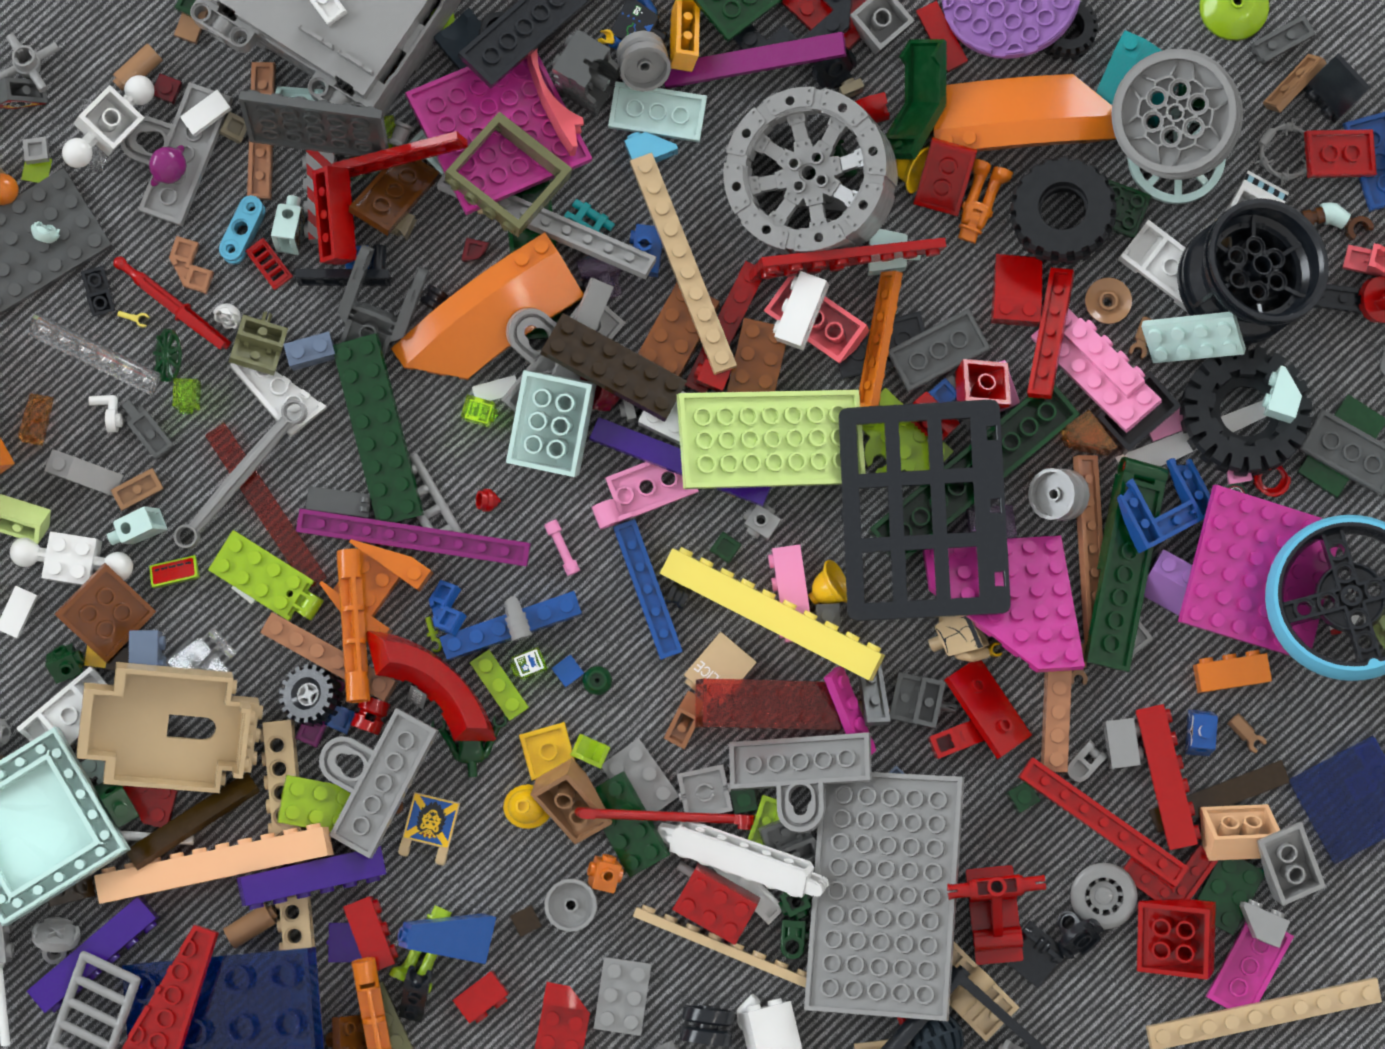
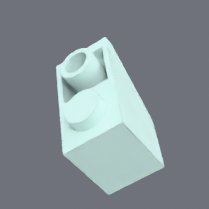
M1280 366L1276 372L1273 371L1271 373L1268 385L1272 387L1270 393H1266L1263 399L1262 407H1265L1263 415L1291 424L1296 418L1302 395L1287 368Z

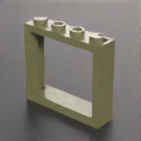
M498 112L446 170L445 181L451 185L452 190L461 192L471 205L480 207L486 217L499 222L505 232L508 230L519 237L570 179L572 168L505 115ZM495 130L555 176V179L519 219L458 173Z

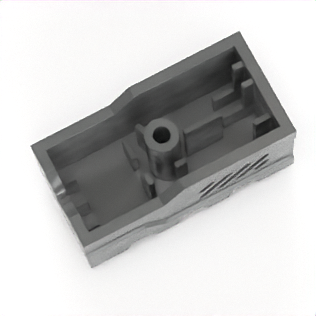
M577 29L574 35L571 33L564 43L566 48L562 54L558 53L551 64L555 74V85L559 95L570 99L596 117L615 88V82L620 80L619 65L611 59L610 48Z

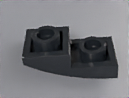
M104 265L81 271L92 317L116 311Z

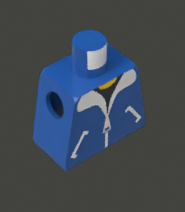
M1188 709L1185 754L1210 756L1215 751L1218 716L1214 712Z

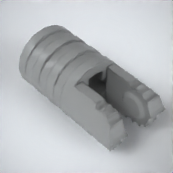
M510 596L504 602L507 616L505 620L509 628L511 640L517 641L532 636L526 613L522 611L518 599Z

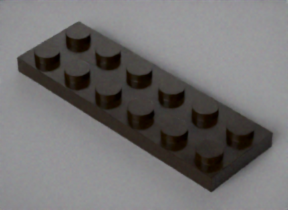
M564 313L561 315L540 353L544 357L663 422L666 421L675 405L677 394L682 392L687 383V380Z

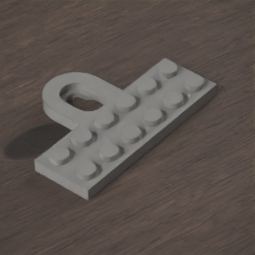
M189 82L172 124L149 116H143L145 118L140 125L120 144L122 150L130 159L149 166V160L153 153L145 151L143 146L137 143V136L140 133L156 132L164 137L163 147L177 148L179 145H183L185 148L183 156L186 159L187 167L184 175L173 184L159 183L157 186H151L152 175L138 208L140 212L183 227L219 137V130L227 114L195 137L180 116L212 94L214 90ZM221 93L231 107L233 98Z
M606 305L596 331L613 339L625 322ZM578 307L574 310V312H573L569 317H571V318L574 319V317H575V315H576V312H577V310H578ZM523 308L515 312L507 323L506 337L510 346L530 363L526 369L527 371L552 374L556 363L541 355L542 349H532L524 332L526 327L533 325L536 328H543L549 338L557 323L547 314L535 308ZM522 375L501 399L514 412H516Z
M395 708L375 749L351 737H336L327 742L320 753V769L329 781L351 793L329 836L362 855L373 858L439 730L403 710ZM342 753L358 755L364 765L362 773L356 778L345 775L342 768L337 765L336 759L338 755Z
M869 732L729 742L730 789L735 791L776 788L779 820L787 829L795 833L811 832L822 823L826 813V784L872 782L871 735ZM800 786L808 787L812 795L811 801L807 805V811L803 815H797L794 812V806L791 804V794L794 789Z

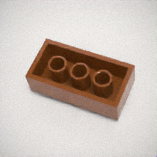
M676 283L638 354L681 377L700 343V338L679 285ZM710 296L715 312H717L720 301Z
M744 318L734 358L737 366L731 371L727 392L776 391L786 344L778 342L774 337V324Z

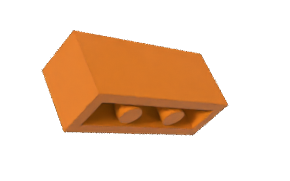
M1260 650L1245 652L1246 656L1237 658L1235 653L1223 655V660L1213 661V657L1199 659V664L1193 665L1197 692L1203 693L1271 682L1272 678L1267 653L1260 654Z

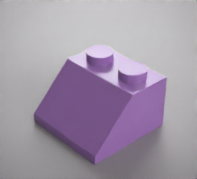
M1164 549L1161 550L1149 569L1144 597L1179 615L1192 565Z

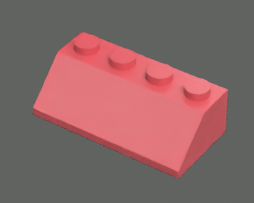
M789 276L764 309V312L775 320H781L784 313L782 306L785 299L790 298L792 293L790 287L795 276ZM825 296L807 342L840 364L858 348L870 330L864 322Z

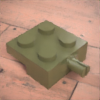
M263 312L261 320L243 315L229 362L274 376L288 328L270 323L272 318L270 312L267 320V312Z

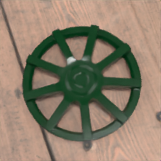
M163 329V332L156 337V351H153L156 361L154 370L158 372L161 381L170 382L179 373L182 349L176 332L171 329ZM174 339L176 340L177 347L172 346ZM170 365L176 368L174 374H172Z

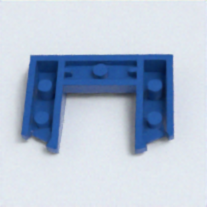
M1175 458L1166 461L1175 489L1182 503L1170 511L1154 518L1133 478L1127 481L1126 486L1128 489L1125 494H1120L1117 497L1123 520L1138 553L1204 520L1210 493L1192 459L1186 460L1185 465H1176Z

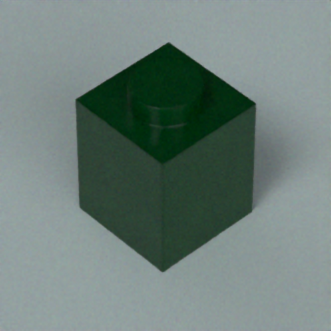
M1025 782L1005 792L1017 813H1021L1041 801L1035 790Z

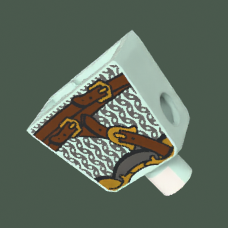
M289 195L287 196L286 204H278L271 232L276 252L295 255L300 253L305 217L302 207H300L301 198Z

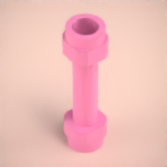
M557 519L548 522L544 527L548 535L552 536L564 562L563 568L567 576L579 572L580 568L576 560L572 559L560 533L562 530Z

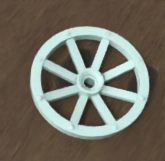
M1174 108L1170 115L1174 117V120H1177L1182 116V113L1178 108ZM1201 126L1192 135L1198 134ZM1172 131L1173 143L1176 142L1178 139V133L1176 131ZM1127 157L1131 176L1144 193L1151 195V198L1157 201L1177 205L1191 203L1208 194L1221 178L1226 162L1225 159L1214 169L1209 180L1204 175L1195 177L1203 186L1194 192L1182 194V180H1174L1173 195L1154 188L1153 185L1160 177L1152 175L1147 181L1143 177L1139 166Z

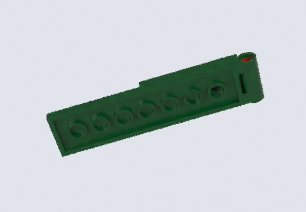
M1122 457L1118 464V473L1115 474L1098 560L1097 570L1101 571L1084 662L1130 672L1153 547L1138 553L1123 520L1117 497L1120 494H1125L1128 489L1126 483L1133 478L1153 517H1158L1168 478V469L1132 458Z

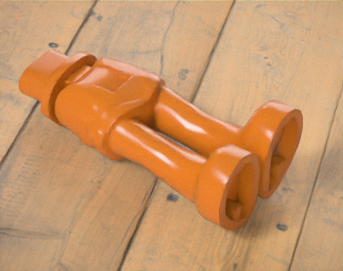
M980 159L974 160L972 167L974 174L968 197L962 204L961 224L958 226L960 228L958 238L973 244L976 243L978 235L982 234L981 230L985 227L988 219L992 217V207L999 188L1002 184L1010 182L1013 177L1012 171L1003 167H993L982 203L978 202L982 187L992 166L990 163Z

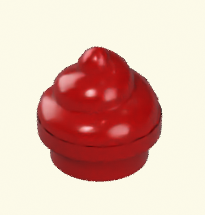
M483 489V491L477 492L476 507L483 512L492 511L501 502V499L491 489Z

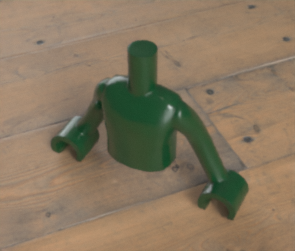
M505 715L502 725H497L496 716L493 718L495 737H497L500 729L507 725L508 720ZM433 720L432 723H431V726H432L433 728H435V721H434V720ZM442 720L443 727L439 729V732L447 743L452 756L456 761L467 764L468 777H477V763L488 758L495 740L486 741L485 747L483 746V741H458L459 745L457 748L446 730V722Z

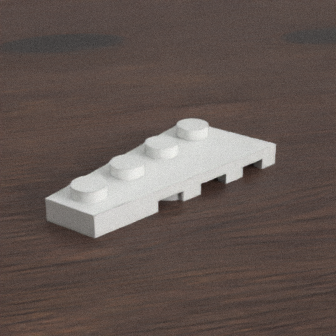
M233 363L230 365L232 370L276 421L282 417L281 409L285 402L297 400L306 406V419L300 424L291 425L286 432L290 437L327 409V406L322 402L314 399L308 392L300 389L291 380L276 371L274 376ZM298 404L289 406L287 417L292 421L300 418L302 414L301 407Z

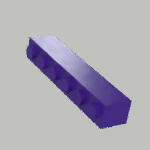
M378 846L373 858H368L354 851L238 877L237 883L242 906L249 905L250 910L264 907L263 902L273 900V904L287 902V897L296 895L297 899L311 896L310 891L320 890V894L334 891V886L343 884L344 889L357 886L358 880L366 879V883L379 881L380 875L386 874L381 846Z
M137 896L28 989L27 993L44 1013L57 1012L61 1008L79 954L82 951H87L113 964L121 957L118 953L125 947L129 950L139 942L137 937L143 932L146 934L151 932L157 926L156 921L160 917L143 896ZM87 963L82 976L94 980L102 971ZM79 985L75 996L79 992H81L84 989V987Z

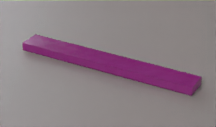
M837 32L700 57L697 59L692 72L671 69L668 79L664 82L665 87L668 89L846 57L844 33Z

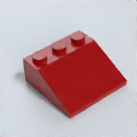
M1193 899L1139 901L1137 971L1208 980L1214 972L1216 902Z

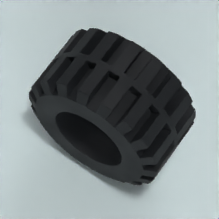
M1081 2L1073 20L1080 29V36L1072 40L1060 37L1053 44L1046 47L1045 53L1048 56L1052 53L1054 54L1053 59L1058 60L1059 57H1063L1062 61H1068L1069 58L1073 61L1079 55L1081 57L1084 56L1087 50L1091 48L1097 35L1098 24H1096V15H1092L1093 9L1085 7L1086 2Z

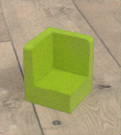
M579 734L570 755L601 769L610 747L583 734Z

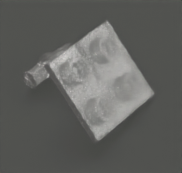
M214 628L208 633V636L216 643L213 650L199 637L170 658L166 664L168 667L231 672L217 657V654L222 650L230 660L237 652L228 644L229 640L223 638Z

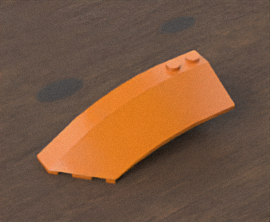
M1074 74L1016 77L946 85V107L934 126V138L973 148L977 152L1117 140L1112 125V105Z
M544 232L491 266L454 293L420 321L391 350L405 369H418L427 371V373L456 376L459 379L468 380L487 363L510 347L506 337V327L509 319L515 312L523 308H535L552 318L582 299L584 294L558 250ZM533 325L526 327L525 335L536 329V327Z

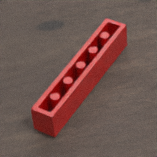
M1164 704L1138 709L1135 713L1168 849L1171 851L1197 845V839H1201L1198 825H1193L1191 817L1195 815L1193 802H1188L1186 793L1190 792L1187 778L1182 779L1180 769H1184L1181 755L1176 756L1174 746L1178 745L1175 731H1170L1169 723L1173 722L1170 709H1165Z

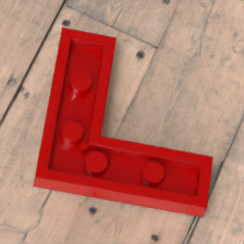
M1198 845L1186 861L1185 865L1189 869L1177 887L1171 886L1131 857L1123 869L1132 877L1136 887L1153 900H1189L1219 860L1209 861L1204 848Z

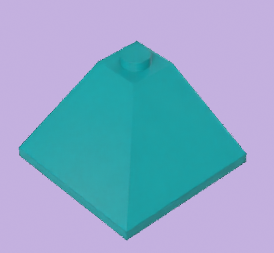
M1124 30L1096 93L1112 105L1117 88L1127 72L1145 57L1163 50L1148 40ZM1156 93L1152 97L1154 105H1160L1164 101V94ZM1151 117L1148 120V124L1157 127L1160 121L1159 117Z

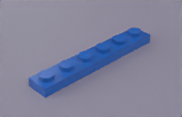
M633 519L614 526L613 529L660 660L682 653L681 645L636 520Z

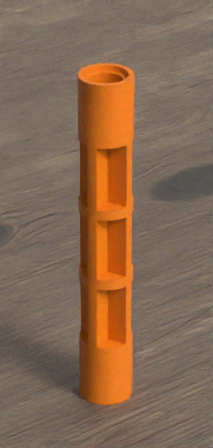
M342 549L336 553L346 702L362 703L370 701V687L367 677L369 672L362 575H360L362 571L360 549Z
M375 957L354 960L351 964L367 1049H392Z

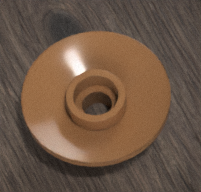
M1102 278L1095 281L1087 290L1085 306L1090 316L1096 321L1104 324H1114L1124 319L1129 313L1132 306V296L1128 287L1120 280ZM1109 299L1111 306H1105L1103 300Z

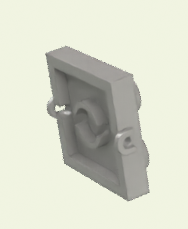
M723 764L677 774L680 788L678 795L680 802H683L684 812L721 814L733 811L729 792H731L730 783H727Z

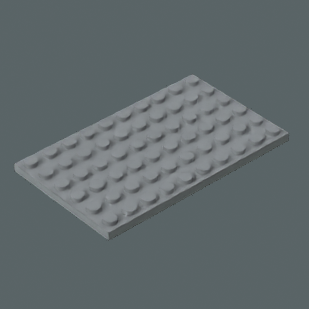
M872 772V782L825 785L826 813L817 829L814 873L820 874L825 878L827 877L829 886L820 897L812 896L804 1010L949 1021L956 899L948 900V893L957 892V890L947 891V884H958L964 777Z

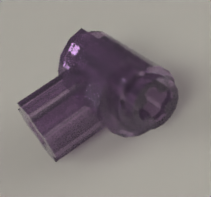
M592 256L583 257L581 261L577 262L582 280L586 279L588 281L590 278H594L613 286L614 288L609 299L622 296L618 277L621 276L620 271H623L622 269Z

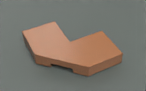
M176 236L169 259L183 286L187 289L207 294L214 272L193 265L200 244Z

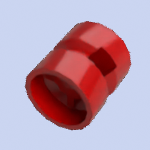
M370 697L368 702L358 703L360 710L354 713L350 725L380 735L384 724L381 719L387 716L391 704ZM367 712L375 715L373 721L365 719Z

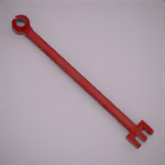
M586 807L575 809V815L582 819L738 824L737 829L751 830L755 815L614 810Z

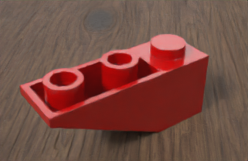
M971 720L927 737L936 759L985 741Z

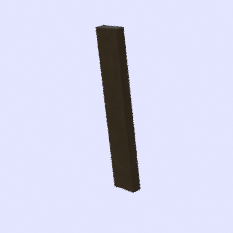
M1282 760L1187 795V801L1193 802L1195 815L1191 816L1192 820L1200 817V807L1229 806L1290 783ZM1159 807L1148 810L1156 832L1164 831Z
M248 772L243 774V779H235L221 788L220 793H213L132 845L130 847L131 850L126 852V854L138 871L258 794L260 790Z

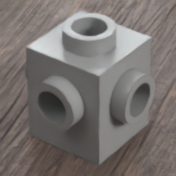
M766 504L763 507L756 505L755 508L750 507L743 517L746 520L744 526L747 528L746 532L756 539L760 536L766 541L770 539L781 519L775 516V510ZM763 519L765 523L758 524L756 520Z

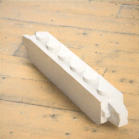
M681 822L678 826L661 823L658 826L657 830L664 843L670 845L669 851L676 853L681 858L696 860L702 865L713 866L724 873H733L747 881H755L764 884L767 888L787 892L788 895L802 898L805 894L820 897L829 886L827 877H822V875L813 872L814 866L811 861L698 822Z

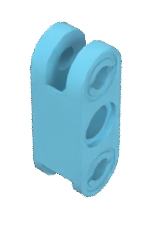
M246 196L241 200L220 243L219 252L229 264H239L244 260L247 254L245 251L251 246L265 217V207L256 196ZM240 226H248V230L245 234H237V230Z

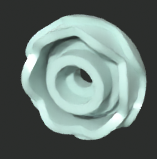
M40 221L34 222L31 225V233L39 241L53 243L60 237V229H55L53 225H43Z

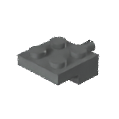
M898 672L889 714L890 719L935 729L941 711L955 714L956 709L951 708H957V704L944 702L945 681Z
M800 811V812H797L796 814H797V815H803L804 812ZM780 820L758 828L763 845L811 862L815 861L816 841L811 832H792Z

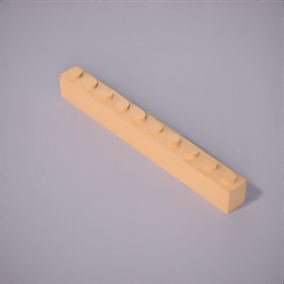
M320 823L307 825V830L298 832L297 828L283 830L284 835L275 837V833L260 835L261 840L252 842V838L237 840L238 845L229 846V842L215 845V850L207 851L206 847L192 850V855L184 856L183 852L170 854L169 860L161 861V857H158L138 871L133 863L124 864L125 869L117 871L116 867L101 869L102 874L94 875L99 904L331 856L334 855L331 837L329 836V827H321Z

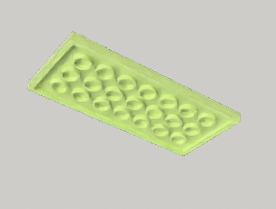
M859 390L677 394L683 489L842 485L839 413L845 408L860 407ZM856 425L859 474H866L862 425Z

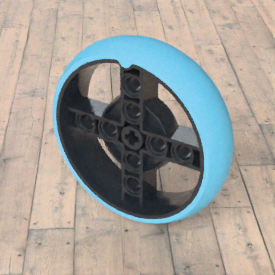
M1361 515L1328 517L1298 531L1284 544L1276 555L1267 577L1265 589L1268 619L1275 636L1292 658L1307 669L1319 675L1337 680L1358 681L1377 678L1385 675V655H1381L1373 626L1381 619L1385 612V576L1379 577L1371 568L1363 564L1353 563L1345 534L1366 536L1385 544V522ZM1320 540L1329 569L1318 580L1313 595L1284 602L1285 581L1291 566L1307 547ZM1338 547L1343 551V555L1341 557H1334L1330 549ZM1339 570H1346L1349 572L1350 578L1342 580L1338 577L1337 572ZM1375 586L1379 588L1380 595L1377 597L1371 596L1368 592V587ZM1348 592H1351L1352 595H1356V598L1353 602H1350V599H1345ZM1330 599L1333 602V608H1323L1321 600ZM1299 605H1306L1309 607L1310 613L1308 615H1301L1297 611V607ZM1354 615L1361 616L1364 624L1361 626L1354 625L1351 617ZM1322 618L1330 627L1349 634L1357 662L1339 661L1316 652L1302 641L1292 626ZM1367 638L1371 643V647L1368 649L1361 648L1358 640Z

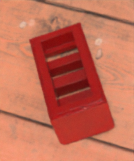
M264 238L245 251L274 291L293 278L292 274ZM264 248L267 249L266 251H264L262 254H260L258 257L255 258L254 255H256L258 252H260V251H261L262 249H264ZM270 255L273 257L261 266L260 262ZM275 263L278 264V266L274 268L272 271H270L269 273L266 272V270L273 266ZM283 270V275H281L275 281L271 279L273 276H275L277 273Z

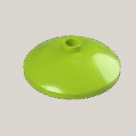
M1200 0V16L1205 26L1214 35L1230 41L1244 40L1256 34L1264 25L1269 13V0H1240V5H1236L1233 0Z

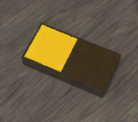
M86 644L83 667L115 671L116 662L129 663V648L122 647L106 663Z

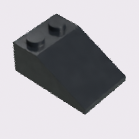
M1338 53L1303 90L1306 92L1305 96L1312 103H1316L1322 109V115L1327 120H1332L1336 123L1356 105L1371 87Z

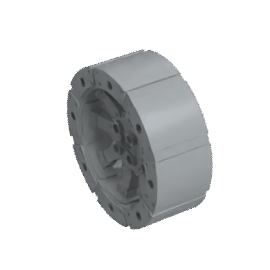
M815 87L787 89L769 96L763 100L764 103L760 106L752 108L738 124L726 150L728 154L726 163L724 162L723 171L724 186L729 204L734 214L741 219V224L763 243L783 255L858 247L863 242L869 241L881 228L891 211L895 199V187H897L898 182L896 158L887 136L880 130L879 125L855 101L839 92L826 88L824 90L816 89ZM842 105L847 107V110L843 113L839 112V108ZM818 113L829 117L827 123L829 126L822 139L818 140L814 145L806 125L808 124L807 115H816ZM786 121L792 128L795 140L793 143L794 151L786 148L784 150L773 143L767 136L774 130V126ZM849 128L857 136L856 139L860 148L854 150V153L843 157L834 156L836 145L842 134L844 135ZM873 147H876L878 150L877 154L871 156L869 153L872 152ZM756 153L775 160L783 169L775 172L774 175L764 177L752 176L751 163L752 161L754 162ZM816 154L821 155V159L818 162L813 160ZM858 168L863 169L864 179L859 191H852L843 186L839 181V177L844 175V173ZM814 169L816 171L814 178L806 180L807 172ZM798 183L803 184L801 190H796L795 188ZM775 190L786 191L783 196L785 198L776 211L773 210L767 215L759 208L757 196ZM831 197L834 199L835 197L845 203L844 205L848 208L839 218L829 222L826 219L824 205L826 204V198ZM861 201L868 203L867 208L864 210L859 208ZM805 202L809 208L811 218L809 228H799V230L788 227L789 219L793 213ZM766 226L771 228L769 234L763 233ZM821 233L823 235V240L821 242H816L815 240L818 238L817 234Z

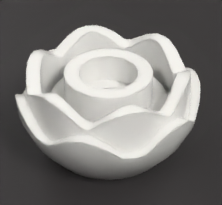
M221 304L213 311L215 321L221 323L225 329H235L241 322L240 311L231 304Z

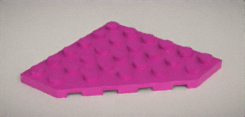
M1061 535L1007 538L1011 600L1009 611L1004 614L972 615L966 617L972 620L975 626L986 635L992 636L1002 643V647L1015 657L1019 656L1027 662L1029 667L1036 673L1083 670L1085 663ZM977 547L948 549L951 599L980 597ZM934 549L922 550L928 589L936 596ZM1003 572L995 573V586H1004Z

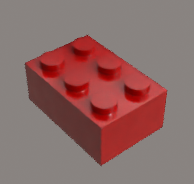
M698 862L672 910L735 945L761 898Z

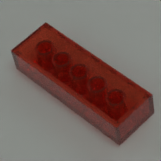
M709 678L696 680L695 728L841 730V720L826 682Z

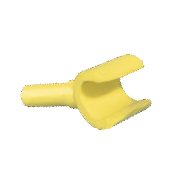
M118 311L117 314L119 317L136 322L140 328L147 327V325L139 323L141 317L150 319L146 313L132 315Z

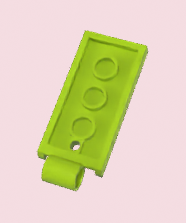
M234 530L208 569L288 621L291 620L295 611L312 621L324 602L323 599L308 591L315 582L314 580ZM290 591L293 592V596H292V597H289V592H290Z

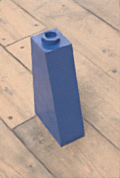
M481 913L407 921L403 923V927L398 932V946L410 950L486 964L496 917Z

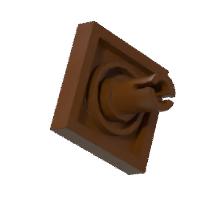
M361 1014L332 1017V1032L326 1035V1045L329 1048L333 1047V1049H367Z

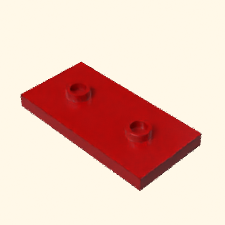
M982 660L970 662L944 679L997 759L1032 736Z

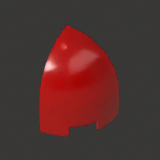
M885 92L855 101L876 123L889 120L890 115L886 106L888 102Z

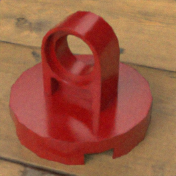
M1380 276L1368 279L1359 290L1362 303L1359 304V308L1363 316L1374 323L1385 322V277Z

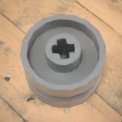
M643 30L625 36L619 43L616 51L617 63L621 78L628 87L645 92L654 90L664 84L669 77L671 66L666 45L661 37L653 32Z
M1049 468L1035 475L1029 486L1028 497L1033 511L1041 518L1066 521L1075 519L1084 512L1088 505L1090 493L1086 480L1077 471Z
M576 878L564 879L554 884L547 892L544 902L545 913L549 921L556 928L567 932L579 931L588 926L595 918L598 909V900L594 890L585 881ZM570 900L576 904L573 910L566 906Z

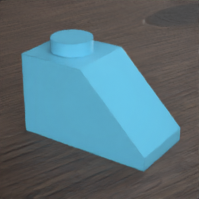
M635 132L630 134L627 140H624L631 160L652 153L657 163L678 154V147L675 143L648 132Z

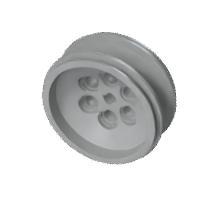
M1188 49L1163 50L1139 61L1127 72L1120 82L1112 104L1113 130L1122 151L1134 164L1144 171L1165 179H1190L1201 176L1216 168L1228 157L1235 147L1243 124L1242 100L1233 79L1218 62L1205 54ZM1179 84H1184L1187 87V91L1183 96L1175 95V87ZM1156 93L1164 94V101L1160 105H1154L1152 102V97ZM1197 99L1205 101V107L1201 111L1193 109V103ZM1174 108H1178L1182 113V116L1177 120H1174V117L1170 115ZM1153 116H1157L1160 119L1159 126L1153 129L1149 128L1148 120ZM1198 122L1201 126L1200 132L1191 135L1188 127L1190 124ZM1170 131L1178 133V139L1174 143H1167L1166 135Z

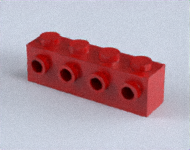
M325 166L312 171L320 263L344 265L356 261L355 227L353 214L349 213V206L352 204L349 168Z

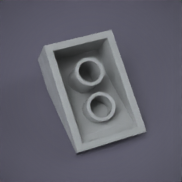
M1302 822L1257 840L1267 884L1273 899L1284 906L1326 887Z

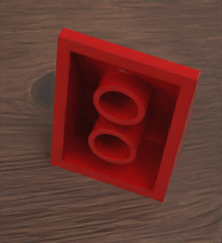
M996 254L991 323L1037 327L1041 319L1042 261L1036 257Z

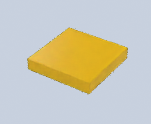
M565 722L519 735L531 781L536 780V778L571 758L575 760V757L570 755L572 746Z

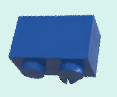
M636 224V231L631 230L630 244H634L633 247L656 256V262L648 276L658 277L663 245L655 226Z

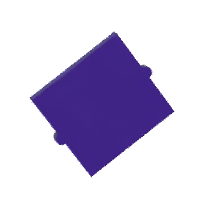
M329 923V940L326 941V944L329 945L328 962H352L362 958L349 923Z

